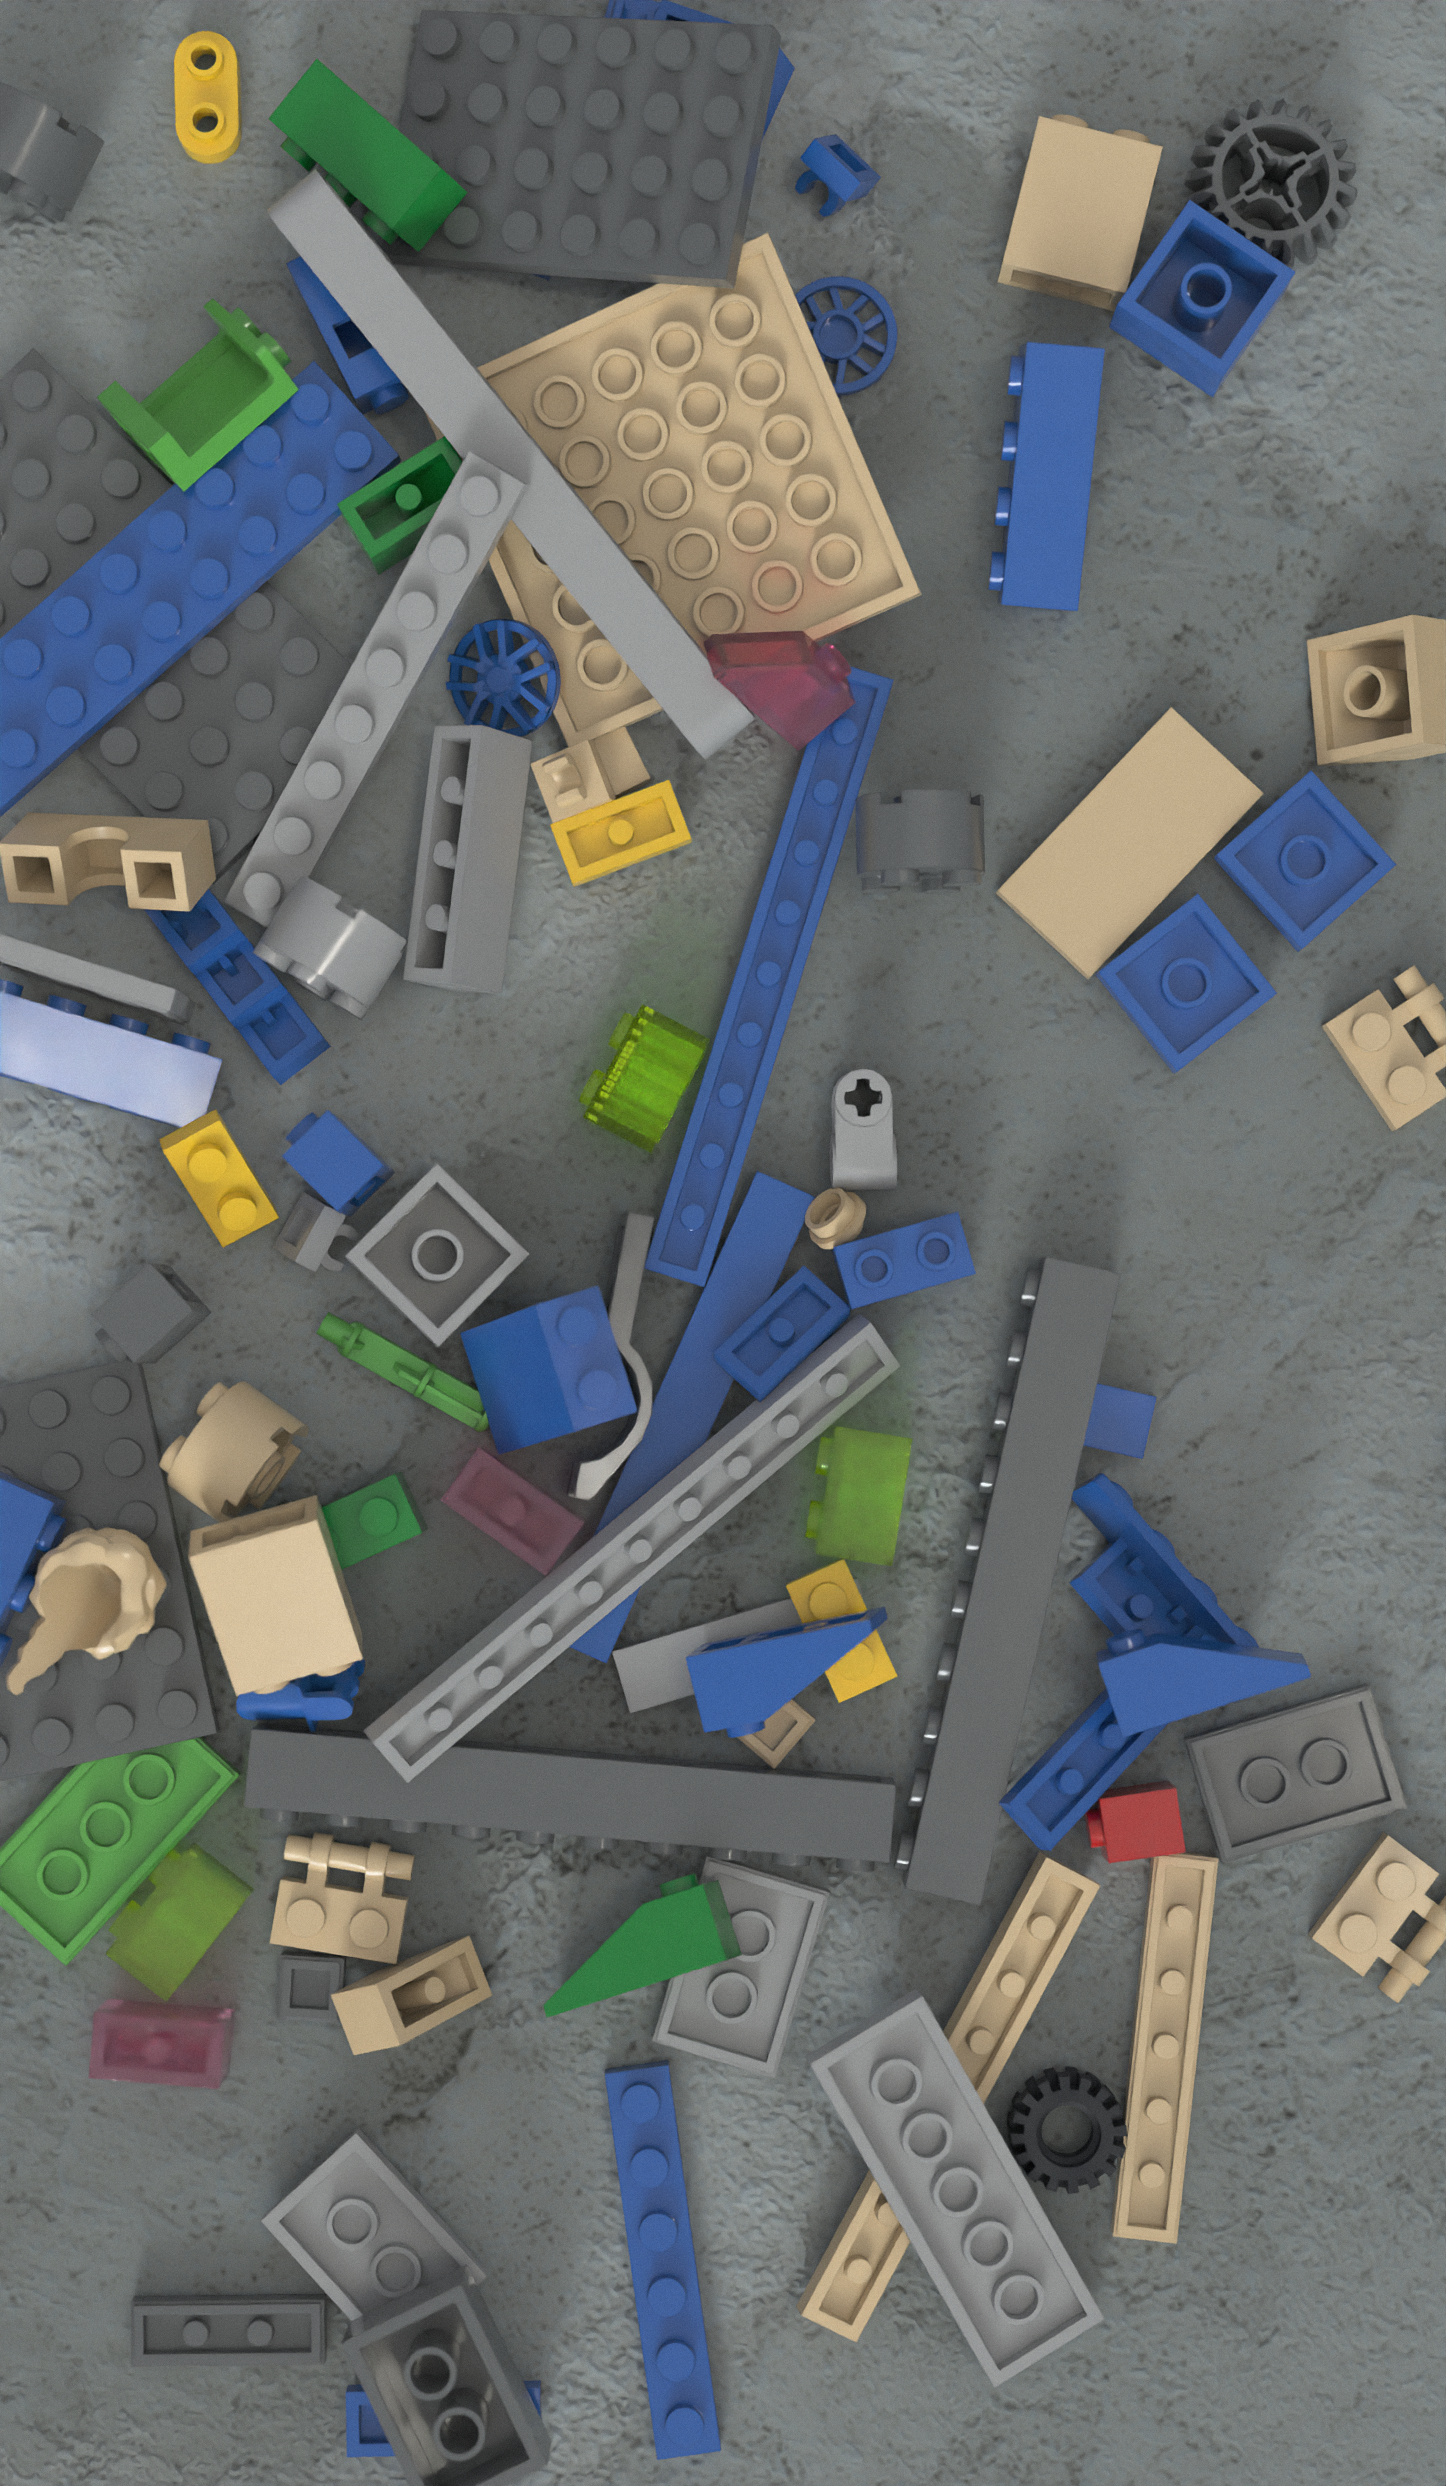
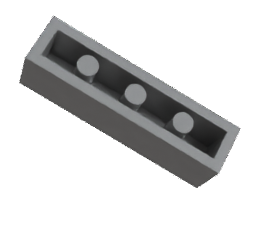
M484 725L434 726L403 980L452 991L502 993L533 741Z

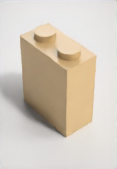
M1058 114L1052 116L1051 119L1039 116L998 282L1115 311L1118 302L1128 289L1163 146L1151 144L1148 137L1131 130H1116L1113 134L1090 129L1084 120L1071 115Z
M317 1495L191 1531L189 1560L236 1696L252 1691L257 1694L272 1693L284 1688L293 1679L314 1673L320 1676L335 1675L348 1669L353 1662L363 1660L362 1631Z

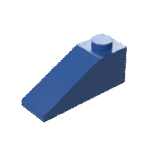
M885 1606L701 1645L685 1658L704 1733L726 1729L728 1737L732 1738L763 1730L765 1728V1720L888 1619Z
M1133 1629L1114 1635L1105 1641L1108 1649L1096 1652L1098 1665L1123 1737L1311 1678L1308 1665L1300 1653L1158 1632L1145 1636L1143 1629Z

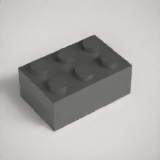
M467 2264L350 2321L342 2345L410 2486H506L548 2465L552 2442Z

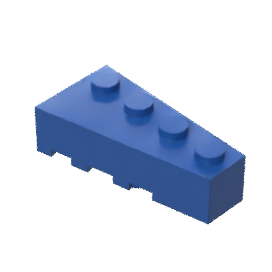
M1026 342L1019 347V356L1011 355L1007 395H1015L1013 422L1004 421L1001 443V460L1010 461L1008 487L998 486L994 525L1004 526L1002 552H991L988 590L999 591L998 603L1001 605L1078 611L1105 348Z

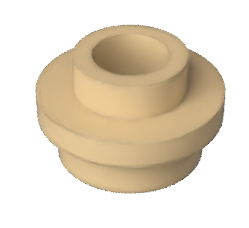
M830 1188L822 1192L812 1201L805 1214V1224L809 1228L810 1238L822 1249H833V1247L852 1242L863 1228L866 1205L857 1194L845 1192L841 1188L833 1190Z

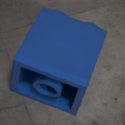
M598 1286L536 1304L460 1333L484 1412L486 1411L489 1428L498 1455L638 1412Z

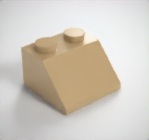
M1409 615L1307 640L1318 766L1410 760L1446 753V620Z

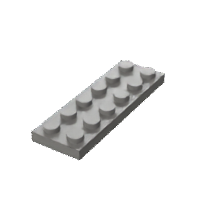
M917 1989L805 2056L994 2388L1104 2320L929 2006Z

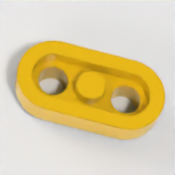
M211 31L196 32L186 37L179 44L174 56L175 126L181 145L191 158L205 164H216L230 158L236 152L241 142L240 64L233 46L224 36ZM210 54L216 57L215 64L207 70H200L195 67L196 60L202 55ZM211 116L218 120L216 127L210 132H200L196 129L197 123L203 117Z

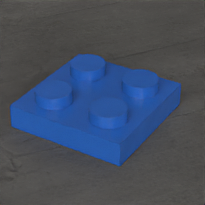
M1312 770L1213 858L1297 952L1302 950L1397 865Z
M1199 894L1191 898L1096 973L1098 979L1174 1074L1277 994Z

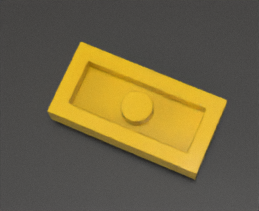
M669 780L550 824L573 887L692 843V838Z
M216 1109L159 1139L162 1151L223 1248L279 1218L275 1205Z
M844 1557L785 1584L802 1623L867 1610ZM877 1630L872 1632L825 1671L839 1703L898 1677Z

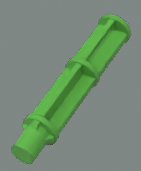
M330 1312L327 1313L316 1334L337 1345L338 1353L341 1356L351 1359L413 1394L414 1397L424 1400L465 1423L476 1432H483L489 1428L486 1411L484 1412L479 1392L476 1388L438 1368L434 1363L424 1360L367 1328L363 1323L357 1321L348 1323Z

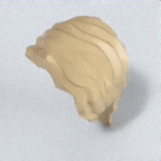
M84 1528L71 1533L64 1538L62 1544L48 1551L43 1556L35 1576L34 1587L29 1595L40 1618L35 1621L29 1630L28 1640L17 1650V1662L5 1676L7 1689L15 1695L24 1692L25 1684L32 1678L45 1673L49 1666L55 1664L63 1657L64 1652L85 1650L98 1660L104 1659L113 1653L129 1649L138 1634L147 1633L155 1624V1607L167 1584L145 1542L126 1530L101 1528L95 1531L91 1528Z

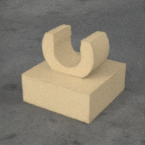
M587 739L530 764L553 823L616 800L593 740Z

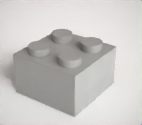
M436 1164L346 1255V1259L436 1347H439L515 1270L529 1253L452 1177Z

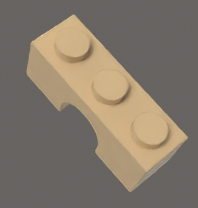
M28 812L0 841V856L8 903L69 905L77 895L86 890L100 886L119 885L126 886L129 909L191 911L216 880L208 820Z

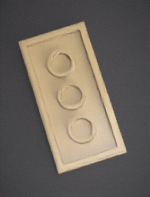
M1171 707L997 890L996 894L1085 978L1089 979L1264 793Z

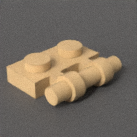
M1415 965L1393 979L1407 999L1394 1009L1390 1007L1380 990L1377 989L1322 1025V1028L1391 1131L1397 1130L1446 1097V1089L1435 1074L1446 1067V1011L1440 1004L1444 997L1434 983L1429 986L1427 985ZM1417 1016L1438 1045V1048L1426 1056H1423L1404 1028L1405 1024Z
M317 1832L314 1833L313 1838L288 1834L284 1860L308 1863V1873L306 1880L283 1876L280 1879L270 1943L397 1964L409 1897L384 1893L386 1877L411 1881L415 1855L392 1852L391 1845L371 1842L370 1848L334 1842V1835ZM330 1867L365 1873L364 1888L359 1889L329 1884Z
M1383 1832L1308 1935L1362 1977H1364L1379 1956L1391 1965L1392 1968L1377 1988L1399 2003L1413 1983L1419 1987L1430 1971L1426 1968V1965L1446 1940V1895L1439 1905L1424 1895L1439 1873ZM1414 1910L1427 1921L1405 1951H1403L1390 1940Z

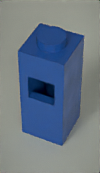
M300 256L286 263L293 282L358 410L363 415L372 410L376 414H383L405 403L409 398L408 389L305 260Z

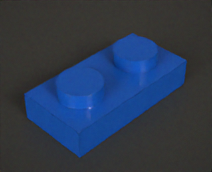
M803 1266L713 1352L715 1361L761 1403L850 1317V1306L809 1269Z

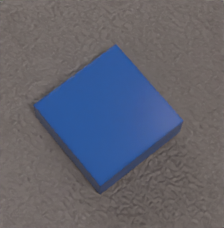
M1097 1383L1083 1446L1143 1459L1157 1397Z

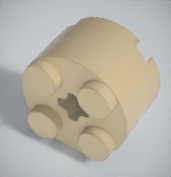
M241 1381L230 1389L219 1382L208 1391L198 1406L196 1413L202 1419L188 1438L181 1435L169 1446L160 1461L159 1467L168 1473V1486L221 1523L241 1517L238 1513L249 1502L258 1509L267 1502L284 1480L301 1452L299 1448L292 1444L294 1436L307 1437L309 1427L246 1381Z

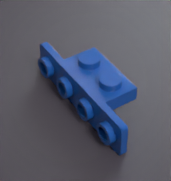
M1100 1473L1078 1485L1073 1490L1072 1500L1109 1541V1544L1069 1583L1114 1635L1133 1629H1143L1145 1636L1158 1632L1259 1647L1256 1640L1246 1630L1236 1626L1218 1606L1216 1595L1212 1589L1200 1579L1194 1578L1178 1560L1171 1542L1162 1533L1152 1529L1133 1508V1501L1123 1487L1110 1481L1104 1474Z

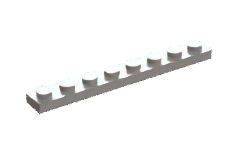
M468 451L223 900L224 903L267 928L300 877L304 876L311 880L313 879L526 493L529 484L477 453Z

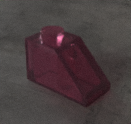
M804 631L712 634L703 642L713 677L798 751L856 703L847 678L852 673V670L846 659L829 643L820 647Z

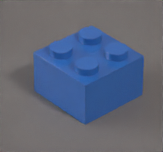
M1189 200L1118 302L1109 327L1213 398L1283 297L1295 271Z

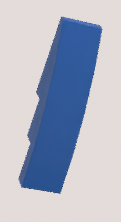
M208 888L191 911L144 909L187 968L197 977L230 1023L239 1031L272 1077L280 1085L331 1047L268 963L253 954L255 946L210 888Z

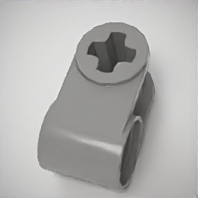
M859 1069L848 1072L838 1079L833 1087L831 1096L832 1134H830L829 1151L832 1190L841 1188L844 1191L896 1190L897 1149L895 1133L893 1132L890 1085L882 1075L874 1070ZM857 1080H864L867 1091L877 1092L878 1103L867 1106L865 1117L857 1116L855 1105L845 1104V1093L856 1089Z

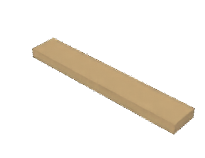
M1184 1852L1151 1857L1123 2120L1127 2127V2136L1123 2138L1126 2149L1123 2158L1118 2157L1111 2233L1114 2237L1177 2244L1219 1860L1216 1855Z

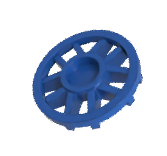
M844 276L818 279L799 290L795 296L799 305L805 303L814 322H807L823 362L827 361L838 365L836 382L833 384L838 398L865 390L881 380V377L887 371L894 358L897 344L895 317L885 298L867 283ZM838 289L855 291L861 296L844 310ZM828 290L833 309L822 314L813 295ZM871 301L880 313L861 324L856 315ZM883 324H885L887 331L886 346L867 336ZM861 348H865L882 357L874 369L857 356ZM846 364L852 366L864 377L850 383H843Z
M494 619L475 624L458 643L454 654H450L448 657V662H451L449 681L445 683L447 690H451L458 711L465 719V725H484L515 736L524 737L539 729L555 709L561 686L560 668L556 655L545 637L535 628L524 622L514 619ZM493 630H497L499 654H495L488 633ZM512 631L520 633L530 641L515 651ZM475 641L479 659L466 656ZM538 650L544 659V664L529 670L524 659ZM463 666L478 671L477 682L462 681ZM545 674L548 677L546 697L531 685V681ZM464 691L477 692L472 706L469 705ZM523 698H526L539 709L533 718L529 716L521 705L520 701ZM490 702L494 704L490 723L488 724L481 719V716ZM508 713L520 725L519 727L502 729Z

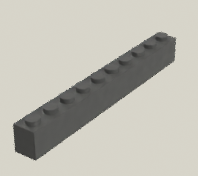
M1047 1256L1040 1258L1038 1269L1027 1267L1019 1300L1020 1305L1029 1306L1024 1331L1013 1330L1005 1367L1015 1369L1010 1394L999 1392L991 1429L1002 1431L997 1455H985L979 1477L978 1492L988 1494L982 1519L971 1518L965 1540L964 1554L974 1556L968 1581L957 1580L950 1608V1617L960 1619L955 1643L944 1642L942 1645L936 1671V1680L946 1682L941 1706L929 1705L923 1728L922 1743L932 1745L926 1770L915 1768L910 1786L908 1806L918 1808L912 1833L901 1831L895 1854L894 1869L904 1871L902 1881L905 1889L980 1906L982 1904L1003 1809L998 1802L1006 1795L1122 1273Z
M258 1723L251 1729L244 1807L260 1808V1818L272 1821H298L299 1812L324 1814V1824L340 1827H361L363 1817L388 1819V1829L399 1832L422 1833L426 1832L427 1823L452 1825V1835L467 1838H489L491 1828L516 1830V1840L526 1843L551 1844L554 1843L555 1834L580 1836V1846L594 1849H618L619 1840L643 1841L644 1851L654 1854L680 1855L682 1854L683 1845L708 1847V1857L721 1860H746L747 1851L772 1853V1862L782 1865L809 1866L811 1856L836 1858V1868L871 1872L874 1871L875 1862L890 1863L896 1784L891 1777L787 1768L773 1769L772 1767L465 1740H458L407 1783L372 1743L365 1732L316 1728L315 1732H311L309 1727Z

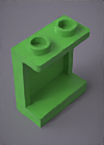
M213 298L203 308L218 326V334L141 403H138L116 380L97 396V399L129 438L183 491H186L299 390L283 369L291 360L280 345L266 331L262 334L239 307L229 313Z

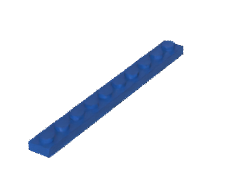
M835 661L832 663L645 1261L644 1269L705 1288L852 817L855 799L858 797L886 708L893 679Z

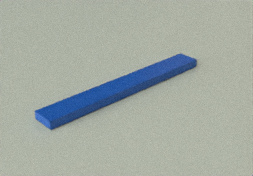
M759 1171L756 1172L652 1404V1415L643 1438L631 1452L594 1536L706 1442L734 1380L715 1361L713 1352L771 1297L805 1221L806 1211L815 1199V1196ZM641 1586L569 1647L607 1664Z

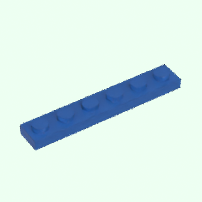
M669 2060L605 2069V2080L657 2460L721 2451L720 2432Z

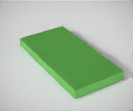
M203 1737L75 1765L0 1848V1906L67 1966L242 1773Z

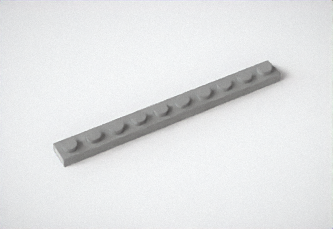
M861 1314L856 1315L812 1352L761 1403L755 1400L369 1725L364 1732L404 1780L409 1783L898 1369L900 1364L872 1323Z

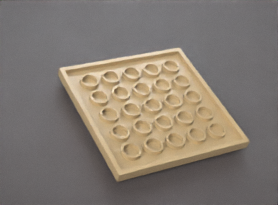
M769 233L763 234L742 245L734 289L658 283L477 367L727 681L922 595ZM426 413L436 439H441L444 437V434ZM457 452V454L459 455L460 459H461L462 462H463L464 459H463V458L460 456V454ZM511 519L492 552L489 563L513 619L524 622L539 631L549 642L556 655L560 668L561 686L559 698L553 712L568 747L587 739L595 740L663 711V708ZM521 635L524 644L530 641ZM538 650L529 655L534 668L544 664V659ZM547 674L539 677L545 693L548 682Z

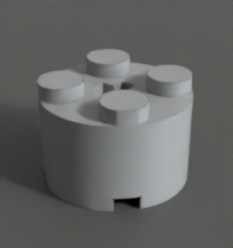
M301 876L262 935L253 954L284 973L287 971L296 978L295 982L325 1001L329 999L334 991L330 1001L354 1017L363 1020L402 958V953L407 947V941L361 908L359 910L340 900L342 897L309 878Z

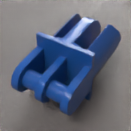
M363 1658V1660L353 1662L348 1669L335 1675L320 1676L314 1673L293 1679L284 1688L272 1693L257 1694L252 1691L238 1695L236 1701L237 1713L243 1719L253 1721L306 1719L310 1731L315 1732L319 1720H341L348 1718L352 1714L354 1708L352 1698L358 1693L360 1687L358 1677L364 1672L365 1660Z

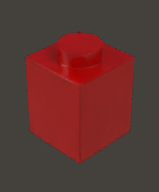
M1168 1780L1107 1789L1094 1803L1095 1808L1089 1809L1085 1813L1090 1848L1101 1847L1102 1855L1108 1863L1186 1852L1177 1790Z

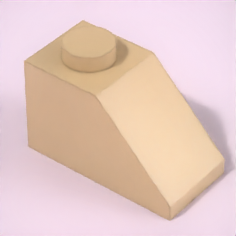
M470 1936L461 1937L397 1962V1964L377 1970L331 1994L354 2055L400 2046L492 1996Z

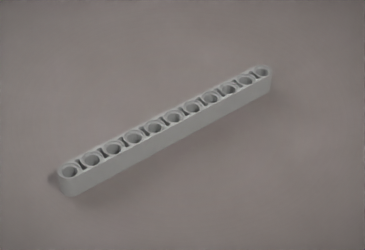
M315 168L271 206L267 213L460 456L465 459L468 451H473L529 484L526 493L511 518L512 521L704 759L709 758L755 720V716L322 174Z

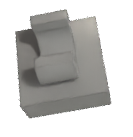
M302 1192L273 1248L314 1272L317 1271L319 1265L331 1271H341L344 1264L330 1256L328 1249L336 1236L341 1235L356 1242L359 1234L353 1227L343 1222L346 1215L337 1212L324 1202Z

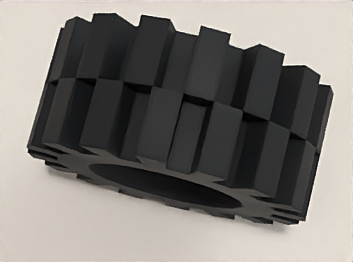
M1065 2066L1064 2072H1056L1054 2067L1043 2070L1045 2076L1037 2080L1034 2076H1031L1024 2082L1026 2085L1025 2090L1022 2093L1016 2091L1011 2100L1013 2109L1012 2112H1008L1007 2125L1009 2128L1008 2138L1019 2166L1025 2169L1027 2176L1035 2183L1038 2180L1043 2182L1048 2190L1057 2192V2188L1062 2187L1066 2188L1068 2194L1079 2193L1078 2186L1088 2184L1091 2190L1100 2185L1098 2178L1104 2173L1108 2177L1117 2169L1114 2164L1116 2158H1123L1126 2149L1123 2138L1127 2136V2127L1122 2116L1123 2112L1106 2084L1100 2083L1098 2078L1088 2071L1086 2074L1078 2072L1076 2067ZM1061 2106H1074L1081 2109L1088 2115L1091 2122V2133L1088 2141L1082 2148L1072 2153L1056 2152L1049 2148L1042 2138V2125L1046 2116L1052 2110Z

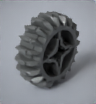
M1283 98L1276 101L1272 114L1267 115L1263 105L1257 99L1250 104L1247 111V119L1233 108L1227 112L1224 118L1225 128L1213 124L1207 129L1204 136L1207 145L1196 146L1191 156V161L1197 168L1189 170L1185 177V186L1195 191V193L1188 197L1186 204L1191 200L1289 268H1293L1295 256L1303 264L1309 266L1315 262L1318 256L1317 247L1331 250L1338 239L1335 230H1344L1351 219V214L1345 207L1353 205L1357 198V188L1347 184V182L1353 179L1356 173V166L1353 162L1338 161L1348 148L1346 139L1335 140L1329 143L1326 140L1332 128L1330 119L1320 122L1314 128L1307 123L1311 116L1309 105L1302 107L1296 118L1287 116L1288 107ZM1269 146L1281 147L1295 155L1290 157L1280 156L1274 153ZM1237 154L1243 164L1240 173L1245 184L1239 186L1235 196L1227 200L1222 187V167ZM1314 175L1319 191V206L1315 215L1305 222L1299 212L1302 203L1299 200L1297 191L1303 188L1306 179ZM1269 180V186L1273 181L1279 186L1284 185L1280 195L1273 196V188L1269 194L1263 192L1262 189L1258 190L1261 181ZM1251 218L1262 219L1274 231L1260 229L1247 223L1245 220Z

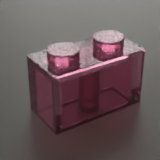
M484 1445L478 1447L441 1499L442 1502L545 1576L551 1571L587 1521V1519Z
M107 1999L94 2012L89 2078L219 2089L230 2074L235 2009Z

